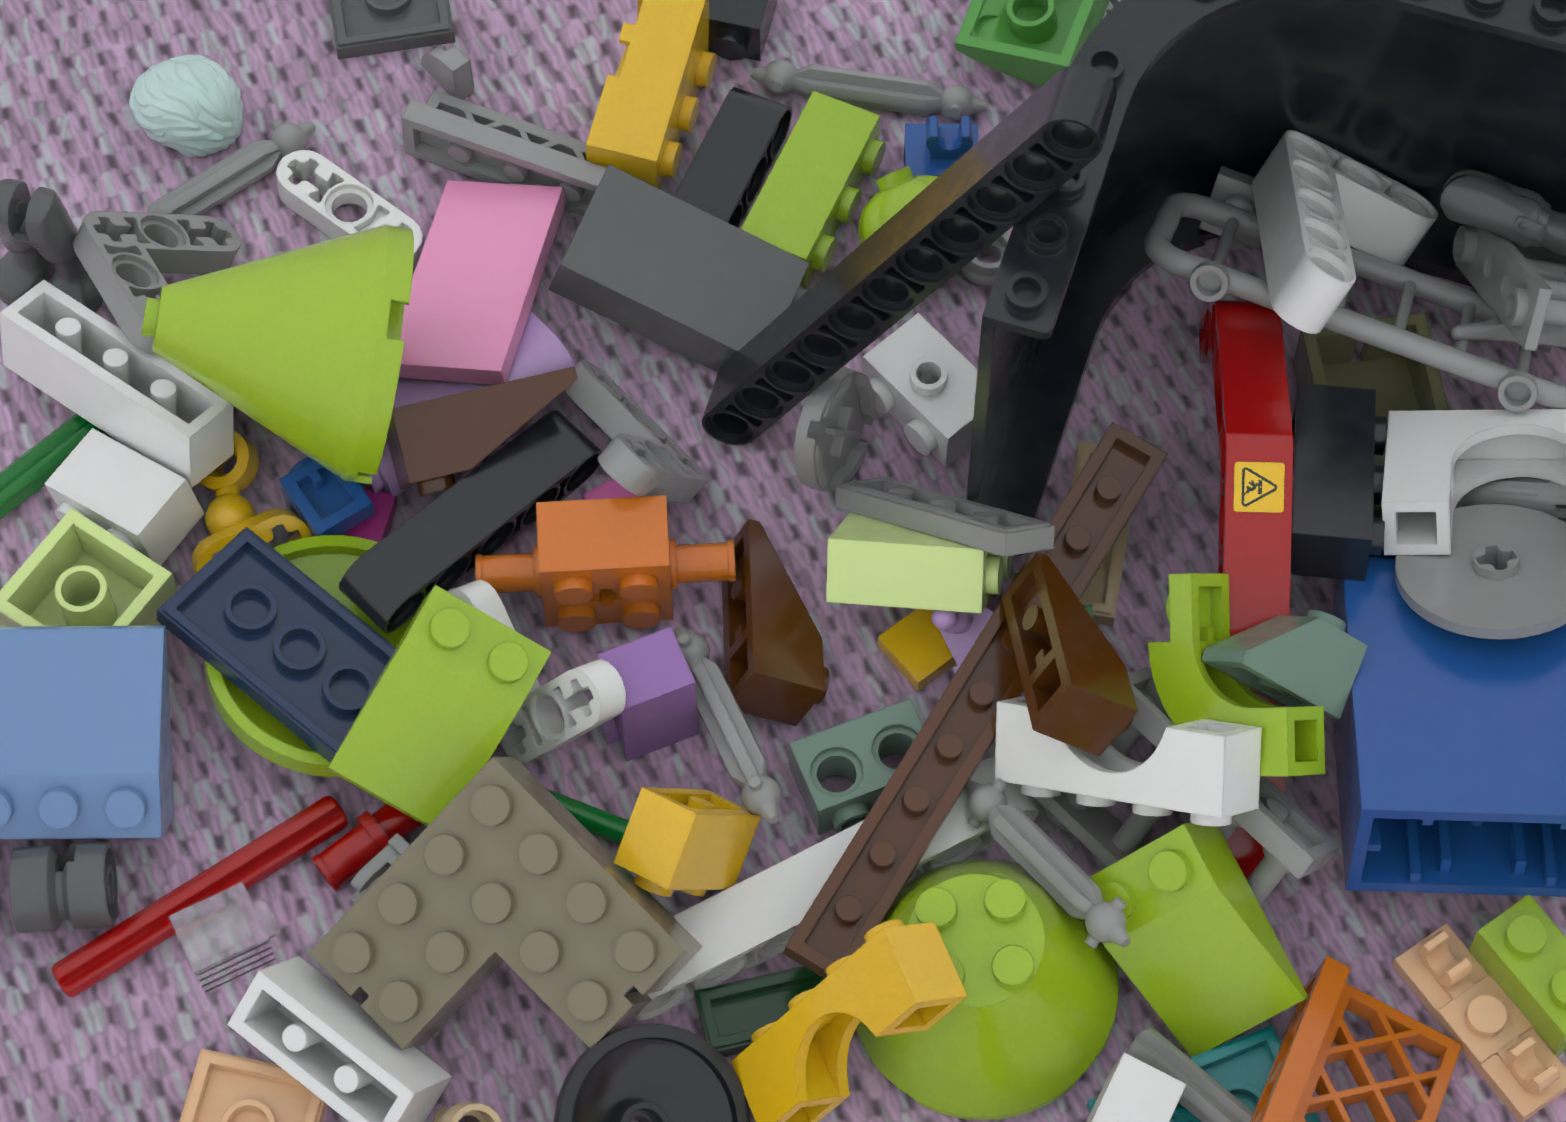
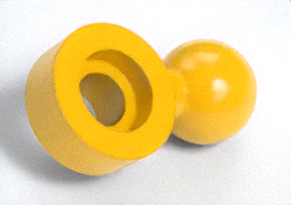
M234 431V454L199 482L214 492L216 497L208 505L205 513L206 527L211 535L256 515L252 504L245 497L241 496V492L255 479L259 468V457L254 445L236 431ZM236 457L234 468L228 474H223L226 462Z

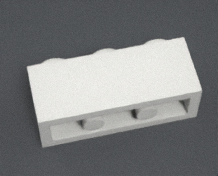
M300 956L259 970L227 1024L349 1122H425L452 1078L449 1073L413 1046L402 1050L365 1012L360 1003Z

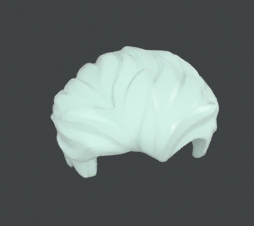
M202 55L177 56L149 66L148 70L137 78L130 94L129 105L133 116L146 135L161 146L173 148L189 158L204 157L221 150H227L230 145L236 144V139L240 136L243 127V102L240 98V89L234 82V79L221 65Z

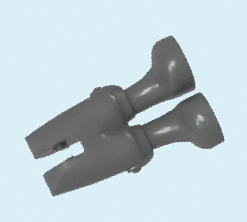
M1472 169L1457 170L1448 176L1444 183L1440 200L1442 210L1448 219L1493 232L1522 248L1529 246L1540 248V246H1543L1566 257V213L1550 209L1551 205L1543 200L1539 193L1518 187L1494 175Z
M11 178L0 180V240L3 246L9 250L0 259V299L3 303L10 305L43 279L47 282L51 280L50 284L96 313L103 303V298L74 251L72 244L78 230L73 224L60 197L55 190L46 187H39L31 196L26 182Z

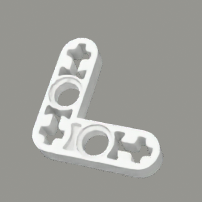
M299 150L291 152L282 158L276 171L277 189L280 200L288 208L332 239L382 225L412 229L414 235L413 272L415 271L423 249V234L420 226L412 218L319 153L310 150ZM311 176H314L315 186L305 180L309 179ZM297 177L303 181L295 185L293 179ZM319 193L323 196L321 202H320V195H319ZM345 204H357L366 211L363 218L354 222H343L333 215L336 208Z
M480 579L448 591L515 630L501 598L488 582ZM598 659L568 670L543 686H540L536 679L520 710L501 739V746L509 757H515L520 763H526L555 751L613 719L624 710L626 704V690L622 678L609 662ZM588 690L592 692L593 699L590 700V702L588 701V698L584 693ZM556 702L562 711L564 721L559 714Z

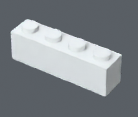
M43 279L0 312L2 355L5 367L126 447L184 477L191 489L234 454L233 405L160 356L138 349L131 344L120 328Z

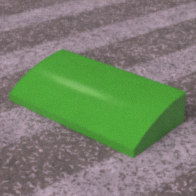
M972 0L956 38L955 47L957 51L992 69L1020 80L1043 86L1060 70L1072 65L1073 60L1090 33L1102 21L1109 0Z

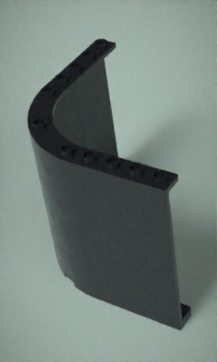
M1121 0L1090 33L1071 65H1084L1101 70L1112 78L1117 87V97L1102 151L1093 161L1013 226L982 315L966 500L1037 519L1099 332L1112 309L1125 293L1132 288V283L1143 272L1155 265L1145 253L1144 238L1160 203L1171 194L1183 192L1210 197L1222 166L1255 177L1285 131H1298L1413 189L1435 207L1438 212L1437 219L1404 264L1405 267L1421 273L1472 286L1456 266L1453 258V243L1456 232L1460 226L1466 225L1448 219L1440 205L1444 183L1454 171L1472 169L1494 175L1518 187L1539 193L1543 200L1551 205L1550 209L1566 213V0ZM1181 217L1170 243L1188 252L1204 246L1205 240L1221 236L1200 229V220Z

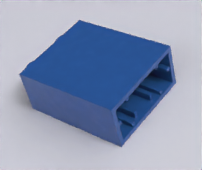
M1382 550L1381 556L1370 555L1365 581L1337 579L1331 615L1340 618L1346 623L1344 632L1368 645L1340 719H1333L1345 890L1566 897V624L1540 635L1518 639H1483L1450 632L1419 616L1403 600L1395 580L1396 555H1384V550Z

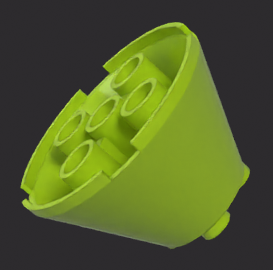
M975 859L950 863L919 875L904 886L883 922L894 919L902 920L904 925L935 922L968 996L931 1028L924 1031L875 1037L860 1021L856 1027L859 1039L877 1070L898 1089L915 1099L917 1104L939 1114L964 1120L990 1121L1018 1117L1043 1108L1064 1096L1076 1086V1081L1092 1065L1099 1053L1102 1054L1114 1027L1119 998L1118 970L1115 959L1103 943L1100 942L1096 948L1089 946L1084 941L1088 936L1085 920L1070 916L1016 862L996 859Z

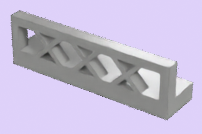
M437 90L432 92L426 104L411 99L401 117L405 154L487 183L563 187L567 201L564 210L580 216H584L606 170V167L586 161V142Z

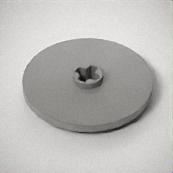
M1481 504L1455 508L1451 555H1396L1395 580L1399 593L1407 605L1419 616L1440 628L1460 635L1502 640L1531 637L1552 631L1566 624V523L1544 512L1514 505Z

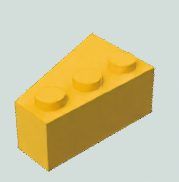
M637 0L636 24L624 22L618 39L619 43L627 46L615 76L607 75L586 142V161L606 168L610 164L658 189H661L665 177L672 179L675 177L682 154V143H679L682 132L692 133L699 111L697 93L700 87L706 89L710 87L716 67V54L708 52L709 0Z

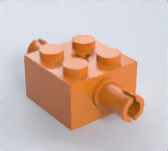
M666 495L536 502L538 546L533 547V553L475 555L476 580L481 579L488 582L497 593L535 591L536 598L542 597L546 627L558 626L561 630L567 632H585L593 629L596 624L623 623L626 627L634 629L650 628L659 624L660 620H674L672 590H678V583L736 582L734 540L718 543L676 545L675 538L669 539Z

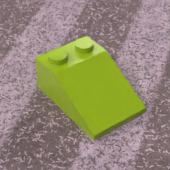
M435 585L421 603L327 770L421 824L428 826L488 763L520 710L551 651Z
M1191 822L1185 823L1090 876L1100 887L1104 902H1112L1118 896L1127 903L1123 912L1126 916V931L1131 940L1130 944L1126 947L1113 942L1103 943V945L1191 1057L1211 1050L1309 998L1218 826H1201Z

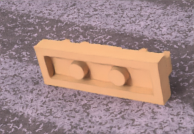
M1446 923L1395 958L1392 967L1451 1039L1462 1044L1460 1051L1516 1120L1524 1122L1566 1092V1067L1535 1031L1529 1020L1492 976L1488 975L1468 951L1469 949Z

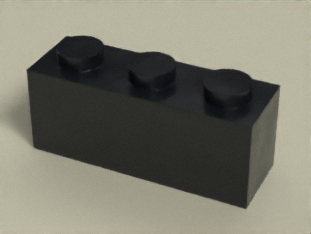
M1298 383L1291 421L1293 432L1291 575L1365 581L1369 555L1381 556L1385 521L1382 520V516H1373V505H1382L1384 466L1374 465V455L1383 456L1387 418L1375 416V389Z

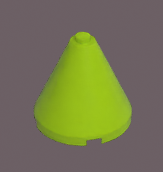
M382 225L162 286L159 299L146 298L141 336L153 338L152 351L342 480L371 485L372 477H370V474L376 475L387 439L403 355L404 341L400 339L404 305H409L414 261L413 231L408 228Z

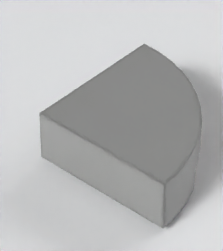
M439 45L422 56L421 66L449 95L465 99L474 93L471 61L460 49L450 47L446 50L445 46Z

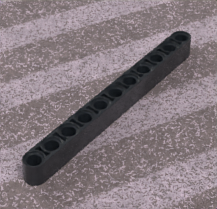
M1084 65L1068 66L1060 70L727 360L718 370L702 418V426L707 434L715 440L730 445H746L753 442L1093 161L1102 151L1117 97V87L1112 78L1101 70Z

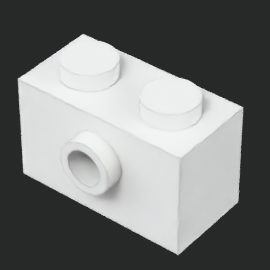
M917 313L863 356L862 373L868 376L874 390L875 410L881 414L890 412L904 426V433L908 441L919 453L925 456L932 453L947 467L971 447L977 369Z
M93 428L44 483L58 506L54 513L59 521L72 508L160 566L205 514L188 481L184 477Z

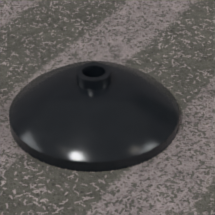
M652 1023L635 1025L614 1031L591 1048H588L577 1059L560 1089L554 1122H630L633 1118L639 1122H750V1112L743 1087L735 1071L715 1047L688 1030L666 1024Z

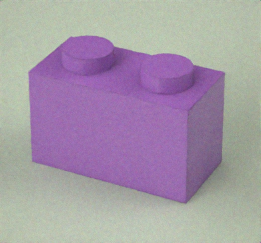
M671 626L597 654V660H605L617 670L626 690L624 710L618 716L599 726L607 745L615 742L619 743L626 762L699 734L696 682Z

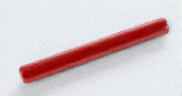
M331 796L321 798L56 962L51 968L55 980L68 997L79 995L344 830L348 825L345 812L337 800Z

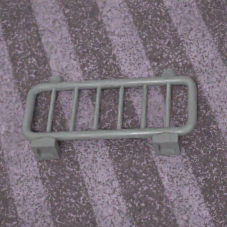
M1224 166L1219 171L1210 197L1183 192L1171 194L1162 200L1144 238L1145 253L1154 264L1163 270L1190 280L1192 293L1202 301L1214 302L1221 299L1225 294H1229L1274 310L1270 303L1267 280L1224 265L1233 241L1256 249L1259 242H1261L1252 190V181L1255 177ZM1181 217L1200 220V229L1221 236L1212 260L1181 250L1170 243ZM1351 248L1356 276L1402 292L1394 324L1391 325L1346 309L1345 305L1349 290L1323 327L1324 329L1498 390L1500 403L1506 409L1513 412L1526 411L1534 404L1549 409H1566V386L1528 373L1532 350H1524L1521 345L1519 346L1516 368L1514 369L1466 352L1469 341L1456 340L1455 346L1452 347L1405 330L1414 297L1462 313L1459 325L1473 323L1474 318L1482 321L1497 318V315L1478 292ZM1538 344L1537 349L1550 353L1553 346ZM1557 347L1559 349L1566 351V348Z

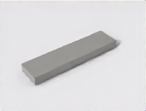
M886 477L840 483V486H836L835 508L1004 557L1054 549L1055 526L1050 525V522Z

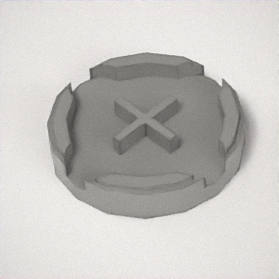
M842 367L809 394L804 402L796 429L794 465L800 483L811 489L835 492L836 486H840V483L849 482L855 476L866 455L868 441L860 438L864 423L872 425L876 410L874 390L868 376L862 372Z

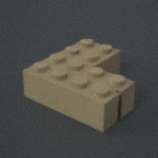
M492 757L317 943L309 954L350 996L364 993L369 995L360 1006L402 1050L427 1043L504 961L591 1048L608 1034L626 1028L652 1001L647 994L662 990L703 946L648 891L635 885V878L625 868L613 863L615 857L515 757ZM633 987L638 990V992L628 994Z

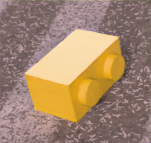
M641 787L613 863L635 873V885L664 897H671L674 890H680L700 897L705 896L706 890H726L736 884L761 815H755L745 807L706 789Z

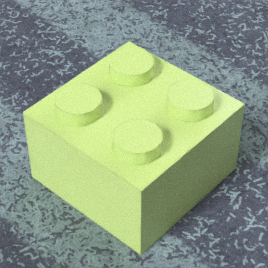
M71 508L0 590V627L161 625L157 621V609L177 592L178 588L170 571Z

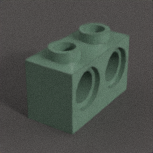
M911 698L789 743V769L818 835L835 829L836 833H839L865 820L896 770L887 767L881 760L891 754L905 755L923 726ZM832 776H840L848 779L853 785L842 792H831L823 788L821 782Z

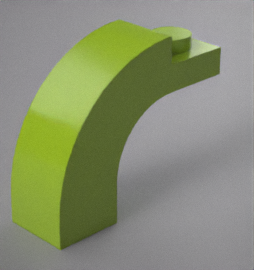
M1168 574L1169 595L1166 600V614L1170 622V642H1148V649L1156 690L1172 723L1178 725L1200 719H1209L1262 727L1260 776L1326 774L1324 706H1279L1269 703L1258 697L1245 685L1201 661L1205 648L1230 637L1229 574Z

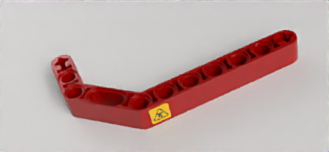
M1217 300L1210 302L1201 309L1199 321L1200 364H1212L1220 459L1218 573L1229 574L1231 637L1277 615L1290 616L1293 432L1281 317L1274 310L1249 301ZM1250 689L1254 694H1256V695H1257L1258 697H1260L1261 699H1263V700H1265V701H1267V702H1269V703L1278 705V704L1274 703L1273 701L1267 699L1266 697H1264V696L1260 695L1259 693H1257V692L1253 691L1252 689ZM1265 776L1286 795V776ZM1237 827L1226 842L1247 879L1265 855L1263 853V846L1244 828Z

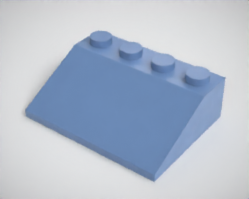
M166 625L0 627V839L162 838L174 818Z

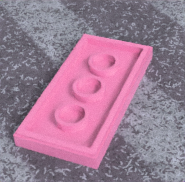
M447 180L412 277L409 305H404L400 339L404 341L399 378L489 385L507 382L567 202L563 187Z

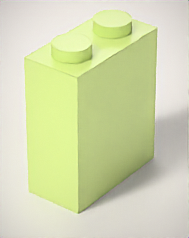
M850 512L828 538L826 602L982 614L993 594H1000L1003 579L1009 580L1013 555L1000 556Z

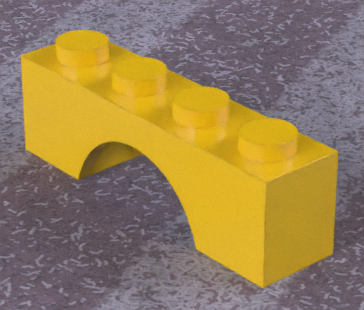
M894 919L873 927L864 935L865 944L852 955L843 957L829 965L825 971L827 977L815 988L804 991L788 1002V1012L776 1022L759 1028L751 1035L753 1043L734 1058L731 1064L743 1087L744 1095L756 1122H819L849 1097L850 1091L847 1075L848 1051L852 1036L860 1021L875 1037L924 1031L931 1028L968 996L935 922L904 925L902 920Z

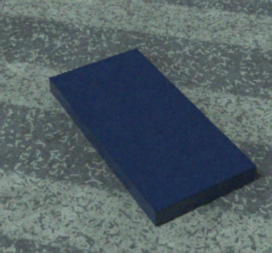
M245 527L157 609V621L161 625H166L167 630L330 763L396 649L395 646L248 527Z

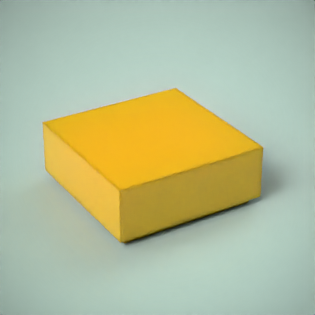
M915 609L878 636L877 646L917 692L956 664L940 630L932 623L931 616L933 610Z

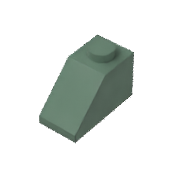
M1309 610L1306 617L1277 615L1205 648L1201 661L1280 706H1324V718L1340 719L1368 645L1344 632L1346 623L1340 618L1323 611Z

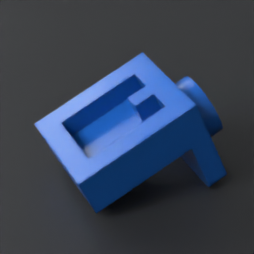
M310 457L299 461L291 468L287 475L279 479L286 507L300 516L313 536L342 535L376 515L372 501L359 483L342 480Z

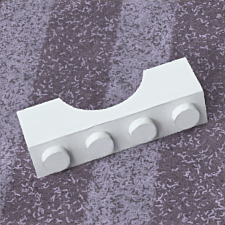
M1025 696L997 701L995 781L999 778L1003 782L1021 785V794L1031 797L1059 796L1061 792L1076 794V803L1084 806L1107 807L1116 805V801L1132 803V812L1138 815L1169 816L1173 814L1174 810L1190 813V822L1196 825L1227 826L1231 824L1232 816L1259 809L1262 727L1209 719H1200L1166 727L1158 747L1149 759L1142 763L1124 756L1111 744L1100 756L1033 731Z

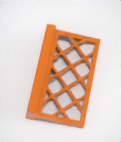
M1326 956L1304 987L1309 998L1296 1004L1250 1122H1306L1305 1114L1326 1110L1331 1122H1351L1344 1106L1366 1101L1376 1122H1396L1384 1097L1403 1092L1406 1093L1418 1116L1417 1120L1411 1122H1436L1462 1044L1347 984L1346 981L1351 968ZM1345 1010L1367 1020L1376 1037L1355 1042L1343 1019ZM1333 1041H1335V1043H1336L1337 1046L1331 1047L1332 1044H1333ZM1414 1045L1439 1058L1435 1070L1416 1074L1402 1047ZM1384 1051L1397 1078L1376 1083L1363 1056ZM1345 1060L1358 1087L1336 1092L1324 1069V1065ZM1314 1091H1316L1318 1096L1312 1097Z

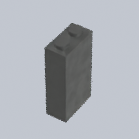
M608 164L548 290L718 372L727 360L809 290L800 285L809 262Z

